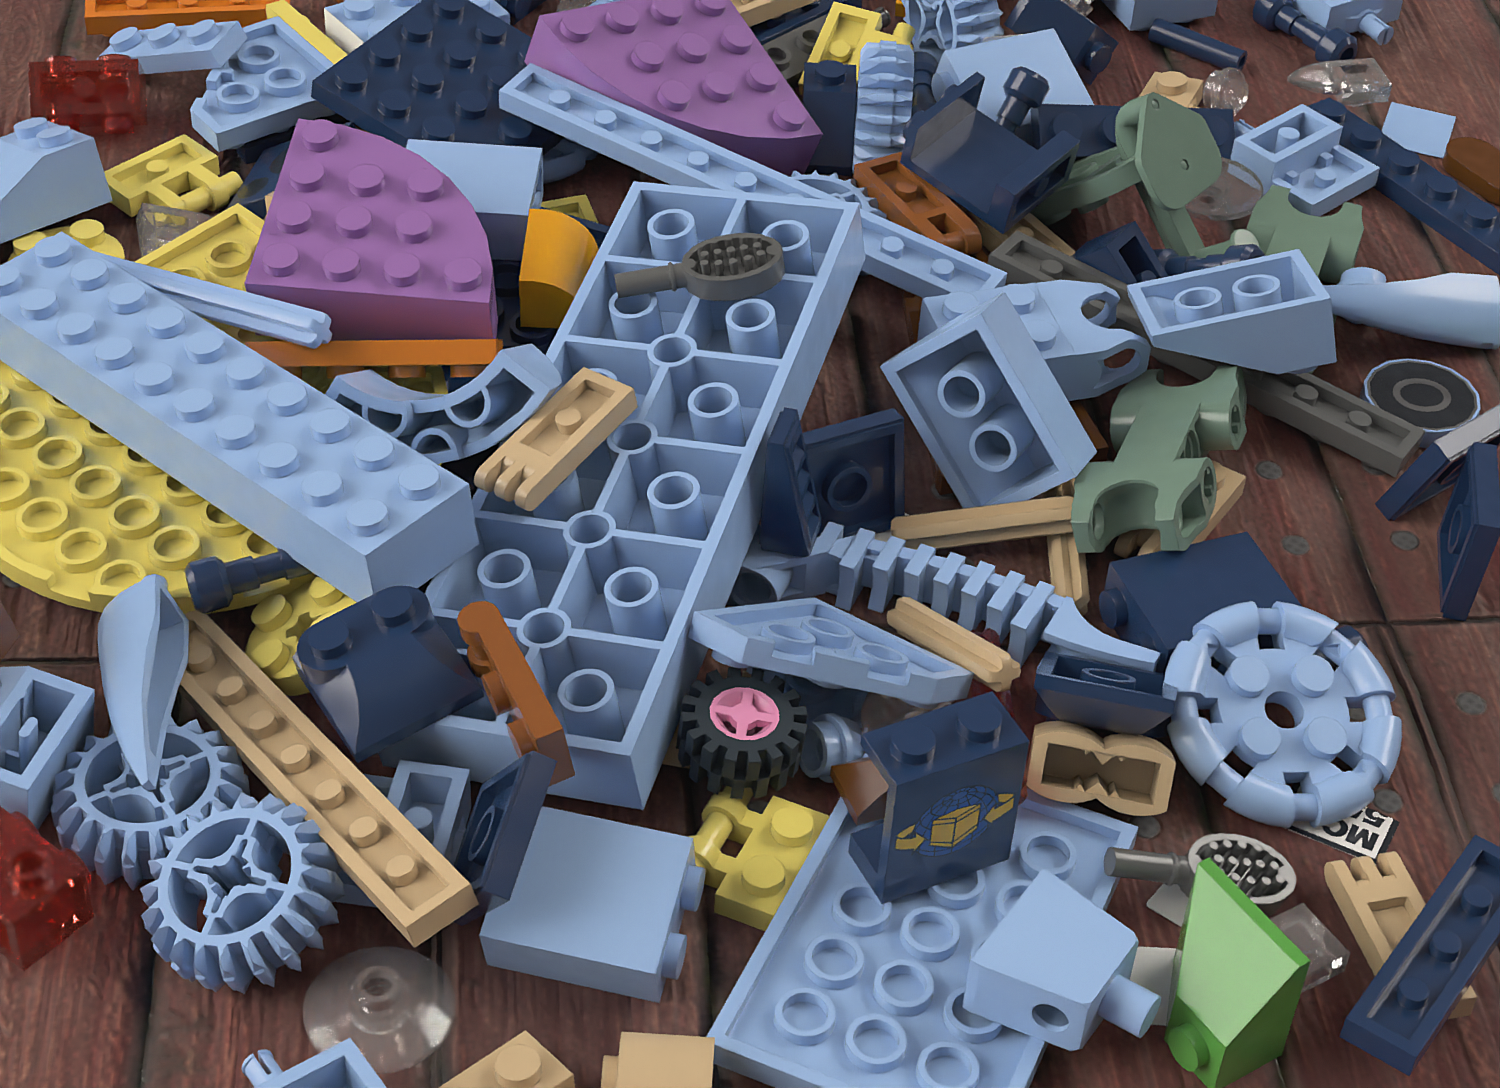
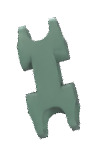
M1273 184L1268 192L1256 202L1246 230L1256 237L1259 247L1265 256L1300 249L1320 281L1338 284L1342 273L1355 266L1364 231L1362 206L1344 202L1338 213L1331 216H1312L1298 211L1291 205L1288 200L1290 188ZM1333 314V324H1335L1336 317H1337V315H1334V314Z
M1217 366L1213 374L1202 382L1181 387L1164 385V371L1162 369H1148L1120 390L1113 404L1110 416L1111 441L1117 453L1115 460L1088 462L1074 481L1075 493L1072 503L1071 525L1078 553H1102L1110 541L1120 534L1144 528L1160 531L1161 551H1184L1189 548L1194 539L1207 527L1216 503V474L1213 462L1207 455L1209 451L1238 450L1247 432L1245 424L1247 394L1242 366Z

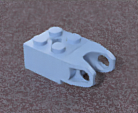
M1054 280L1028 284H1009L1004 287L969 292L956 291L947 295L922 298L917 342L954 318L1005 292L1068 401L1097 397L1117 386L1130 382L1147 371L1151 351L1148 341L1124 329L1107 328L1116 322V310L1120 297L1116 290L1101 283ZM1096 299L1104 300V308L1098 315L1090 319H1086L1082 315L1081 308L1085 304ZM1124 349H1135L1134 357L1126 365L1119 368H1109L1104 365V359Z

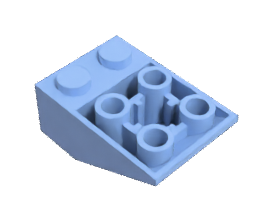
M30 666L0 667V835L29 845L51 811L55 774L65 770L67 753L84 752L86 736H94L95 689Z

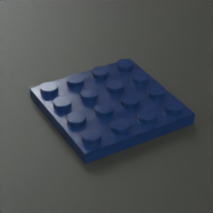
M422 0L312 80L311 97L350 122L353 121L355 125L368 133L384 137L406 148L408 139L535 147L542 148V155L544 156L565 138L499 108V90L527 66L524 60L532 38L469 0Z

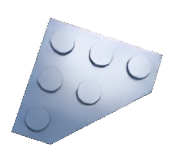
M279 16L242 28L248 39L221 68H214L210 71L206 79V92L202 98L196 97L190 108L192 128L218 152L226 149H236L243 146L246 142L269 134L288 131L297 124L298 118L313 120L318 117L336 114V112L311 97L312 80L334 64Z
M815 597L695 611L688 633V638L712 649L711 657L727 666L735 668H750L753 666L807 678L817 685L832 689L850 687L896 697L907 704L924 709H935L938 703L967 698L974 676L973 672Z

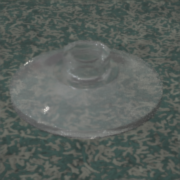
M1221 157L1222 168L1217 181L1186 204L1185 207L1189 216L1202 220L1227 221L1239 219L1253 212L1256 202L1263 197V185L1257 175L1249 168L1231 159Z
M392 946L364 948L336 959L326 966L313 980L306 993L303 1005L305 1031L309 1041L318 1053L351 1038L376 1074L398 1072L415 1066L430 1057L449 1036L456 1015L454 989L442 968L418 952ZM374 994H384L381 996H372Z

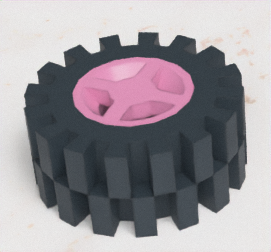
M728 667L727 678L725 679L722 678L716 669L706 673L705 684L697 679L690 685L689 695H684L681 705L676 749H679L678 760L681 767L690 765L688 776L696 784L707 776L709 778L707 790L717 795L722 785L732 787L730 798L743 799L744 788H751L754 797L759 798L767 795L768 784L778 791L786 786L787 776L794 777L802 755L807 729L806 706H799L801 696L795 689L784 693L786 681L777 675L774 676L770 683L763 681L765 670L752 668L751 677H741V668Z

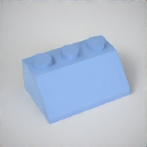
M1005 292L954 318L880 366L963 508L1029 500L1075 478L1097 453L1096 448Z

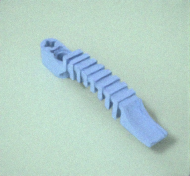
M830 521L820 537L816 538L812 552L808 557H798L762 550L759 544L760 525L758 524L726 605L736 607L804 599L829 592L837 595L835 607L850 611L863 587L866 586L872 588L868 609L883 613L892 596L896 594L902 597H911L921 604L923 602L932 604L931 609L946 618L949 617L952 611L959 612L957 624L972 633L981 620L986 621L983 639L997 647H1000L1011 630L1007 653L1010 654L1011 659L1020 664V668L1039 640L1051 644L1048 652L1155 672L1161 655L1160 652L1102 633L1082 617L1075 606L1073 598L1068 596L1064 598L1054 594L1055 586L1039 581L1036 587L1024 583L1025 575L1010 570L1005 577L995 573L996 566L980 561L977 567L965 564V556L950 552L947 558L936 556V548L922 543L915 550L906 548V540L890 536L887 542L876 540L875 532L860 528L856 535L843 538L844 526Z

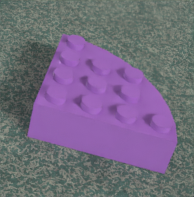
M622 0L540 15L524 60L526 65L532 63L791 177L793 171L804 175L823 135L731 0Z
M298 118L245 280L246 292L326 313L331 319L329 330L333 335L330 341L496 339L498 316L493 268L487 235L472 204L451 179L420 155L384 137L345 125L334 124L329 120Z

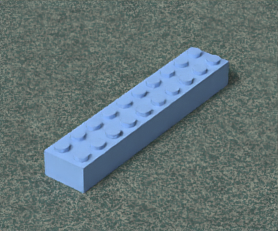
M61 231L54 236L40 240L33 248L0 265V360L276 548L286 551L295 561L354 601L359 602L392 586L419 588L479 545L469 483Z

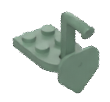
M1155 92L1132 99L1120 108L1115 124L1117 147L1074 161L1069 180L1030 212L1045 226H1048L1069 215L1071 209L1077 208L1080 214L1091 212L1110 200L1109 196L1135 185L1165 248L1175 250L1179 256L1206 258L1208 255L1224 254L1232 245L1255 244L1259 246L1256 237L1246 229L1235 230L1231 234L1230 239L1225 242L1208 247L1204 246L1185 205L1217 181L1222 168L1221 154L1205 119L1199 113Z

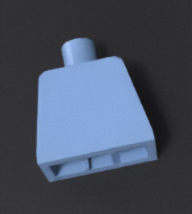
M1042 869L970 959L962 1008L1058 1047L1074 1051L1084 1047L1103 1019L1138 1038L1143 1037L1158 1012L1161 996L1130 980L1139 943L1135 933L1057 876Z

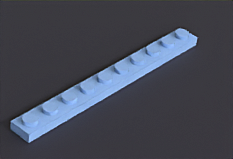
M529 63L499 90V108L670 185L843 201L532 63ZM860 208L865 261L861 268L862 271L922 298L947 295L956 291L969 292L1005 286L1007 272Z

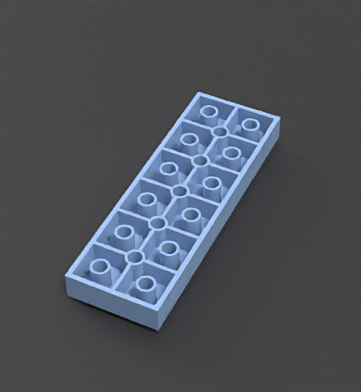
M636 181L630 187L545 356L549 358L559 371L562 381L551 398L575 374L585 367L634 388L638 407L533 511H527L518 507L515 504V500L508 502L497 497L494 491L486 492L478 488L472 499L479 545L434 576L424 593L429 600L434 618L470 670L471 667L467 656L469 645L462 639L457 622L459 612L463 607L477 601L490 602L500 611L564 729L575 771V776L548 787L546 794L640 810L644 809L679 723L684 695H689L690 685L695 682L708 651V647L688 638L694 612L725 608L761 519L768 439L779 413L784 410V407L797 409L799 419L801 420L865 261L859 203ZM734 233L762 234L774 238L781 244L783 249L785 274L782 280L773 288L756 296L731 301H710L700 299L689 293L686 288H678L675 292L666 290L618 298L614 274L665 266L669 262L672 264L681 263L683 256L693 246L714 237ZM512 433L506 439L502 440L499 447H501L514 433ZM475 676L482 687L483 698L378 752L383 766L397 768L399 760L465 768L470 769V781L484 783L519 759L506 725L513 722L509 711L497 716L489 701L482 679Z

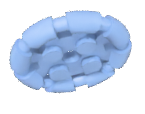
M1253 601L1237 603L1222 608L1193 626V637L1190 641L1178 643L1170 657L1164 677L1166 684L1177 687L1174 713L1171 715L1172 722L1167 725L1166 730L1176 754L1189 774L1200 786L1206 782L1227 800L1223 805L1254 821L1283 828L1291 827L1294 821H1309L1310 825L1314 828L1330 825L1361 811L1374 800L1375 794L1373 789L1375 786L1388 783L1399 757L1402 740V721L1399 717L1393 716L1390 704L1396 698V694L1381 664L1361 640L1357 645H1354L1335 630L1339 623L1309 608L1276 601L1272 608H1257ZM1258 635H1271L1274 649L1260 650ZM1319 650L1339 667L1334 671L1327 660L1314 655V653ZM1212 656L1228 668L1224 676L1211 666L1210 658ZM1266 703H1277L1287 708L1294 718V728L1278 727L1267 717L1264 705ZM1348 708H1363L1366 720L1363 722H1350ZM1198 709H1210L1211 723L1206 718L1199 717ZM1231 751L1242 761L1253 767L1245 778L1224 762ZM1337 756L1353 770L1342 772L1331 762ZM1300 782L1302 791L1300 794H1293L1291 787L1286 785Z

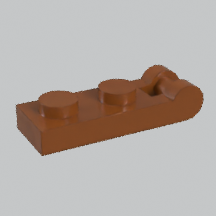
M902 152L854 165L853 179L856 180L857 188L866 187L868 197L877 198L878 209L887 214L886 217L891 222L968 256L981 251L982 237L976 224L943 192L900 163Z
M477 601L463 607L458 614L457 622L462 639L469 645L467 656L471 670L476 677L482 679L489 701L497 716L509 711L513 722L506 725L518 757L521 758L526 753L535 751L556 760L557 763L549 787L575 776L564 729L500 611L494 604L487 601Z

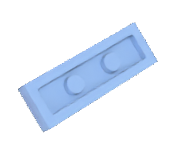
M207 19L194 25L176 26L174 23H167L155 29L145 30L128 27L118 31L110 38V46L95 61L105 78L221 68L248 38L239 21L215 23L214 20Z

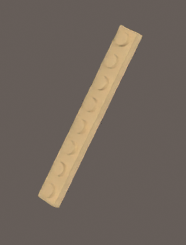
M195 610L185 614L189 620L188 663L178 691L215 731H220L222 739L228 746L236 748L237 755L276 798H280L286 806L295 803L307 811L304 817L305 821L312 819L321 829L318 832L321 842L328 844L335 855L338 865L414 948L479 904L471 884L206 613L203 614Z

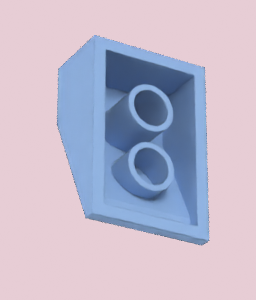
M44 117L21 121L13 126L15 132L0 137V244L113 201L94 137L74 131L69 126H60L49 122Z
M1300 249L1127 285L1128 297L1153 347L1274 374H1304L1315 370L1320 365L1337 362L1332 300Z

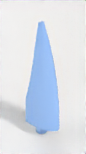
M1446 273L1423 279L1378 284L1323 285L1331 297L1334 315L1373 328L1416 339L1483 349H1497L1500 346V285L1497 276Z
M157 574L148 575L140 582L119 593L103 609L98 622V654L101 678L112 728L126 761L145 790L156 789L166 731L176 693L188 663L189 620L168 592L167 580Z

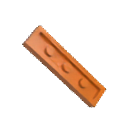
M85 0L84 18L87 35L102 34L106 37H112L118 31L128 27H136L138 30L155 29L167 23H174L176 26H187L207 19H212L215 23L239 21L243 28L267 20L266 4L279 0Z
M503 340L329 341L327 344L321 343L315 349L288 341L245 342V345L299 379H302V366H326V379H332L338 375L363 371L364 366L388 365V378L426 377V365H450V377H477L494 360L499 351L503 349Z

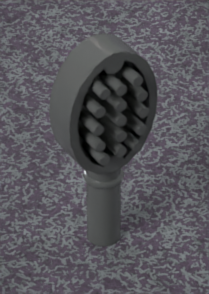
M734 233L698 243L683 256L681 263L672 264L669 262L665 266L614 274L618 298L666 290L675 292L678 288H686L689 293L700 299L731 301L756 296L773 288L782 280L785 274L782 246L774 238L755 233Z
M1219 833L1206 835L1197 839L1186 855H1177L1174 852L1164 854L1109 847L1104 856V872L1107 876L1162 882L1167 886L1177 884L1188 898L1197 864L1210 858L1267 917L1272 916L1281 908L1294 891L1296 885L1295 872L1284 856L1256 839L1237 834Z

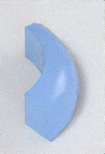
M527 344L500 350L494 360L481 374L468 384L449 394H432L410 390L383 378L372 369L336 376L325 395L431 461L440 464L459 460L484 451L506 439L526 423L551 398L562 381L559 371L549 358L533 344Z

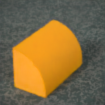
M529 208L519 276L521 327L559 328L599 251L597 243L589 230L579 221L564 213L547 209Z

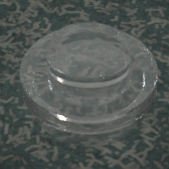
M1227 67L1222 71L1216 70L1212 72L1207 78L1203 89L1204 106L1206 108L1233 109V116H1235L1246 104L1249 93L1248 84L1242 71L1237 68Z

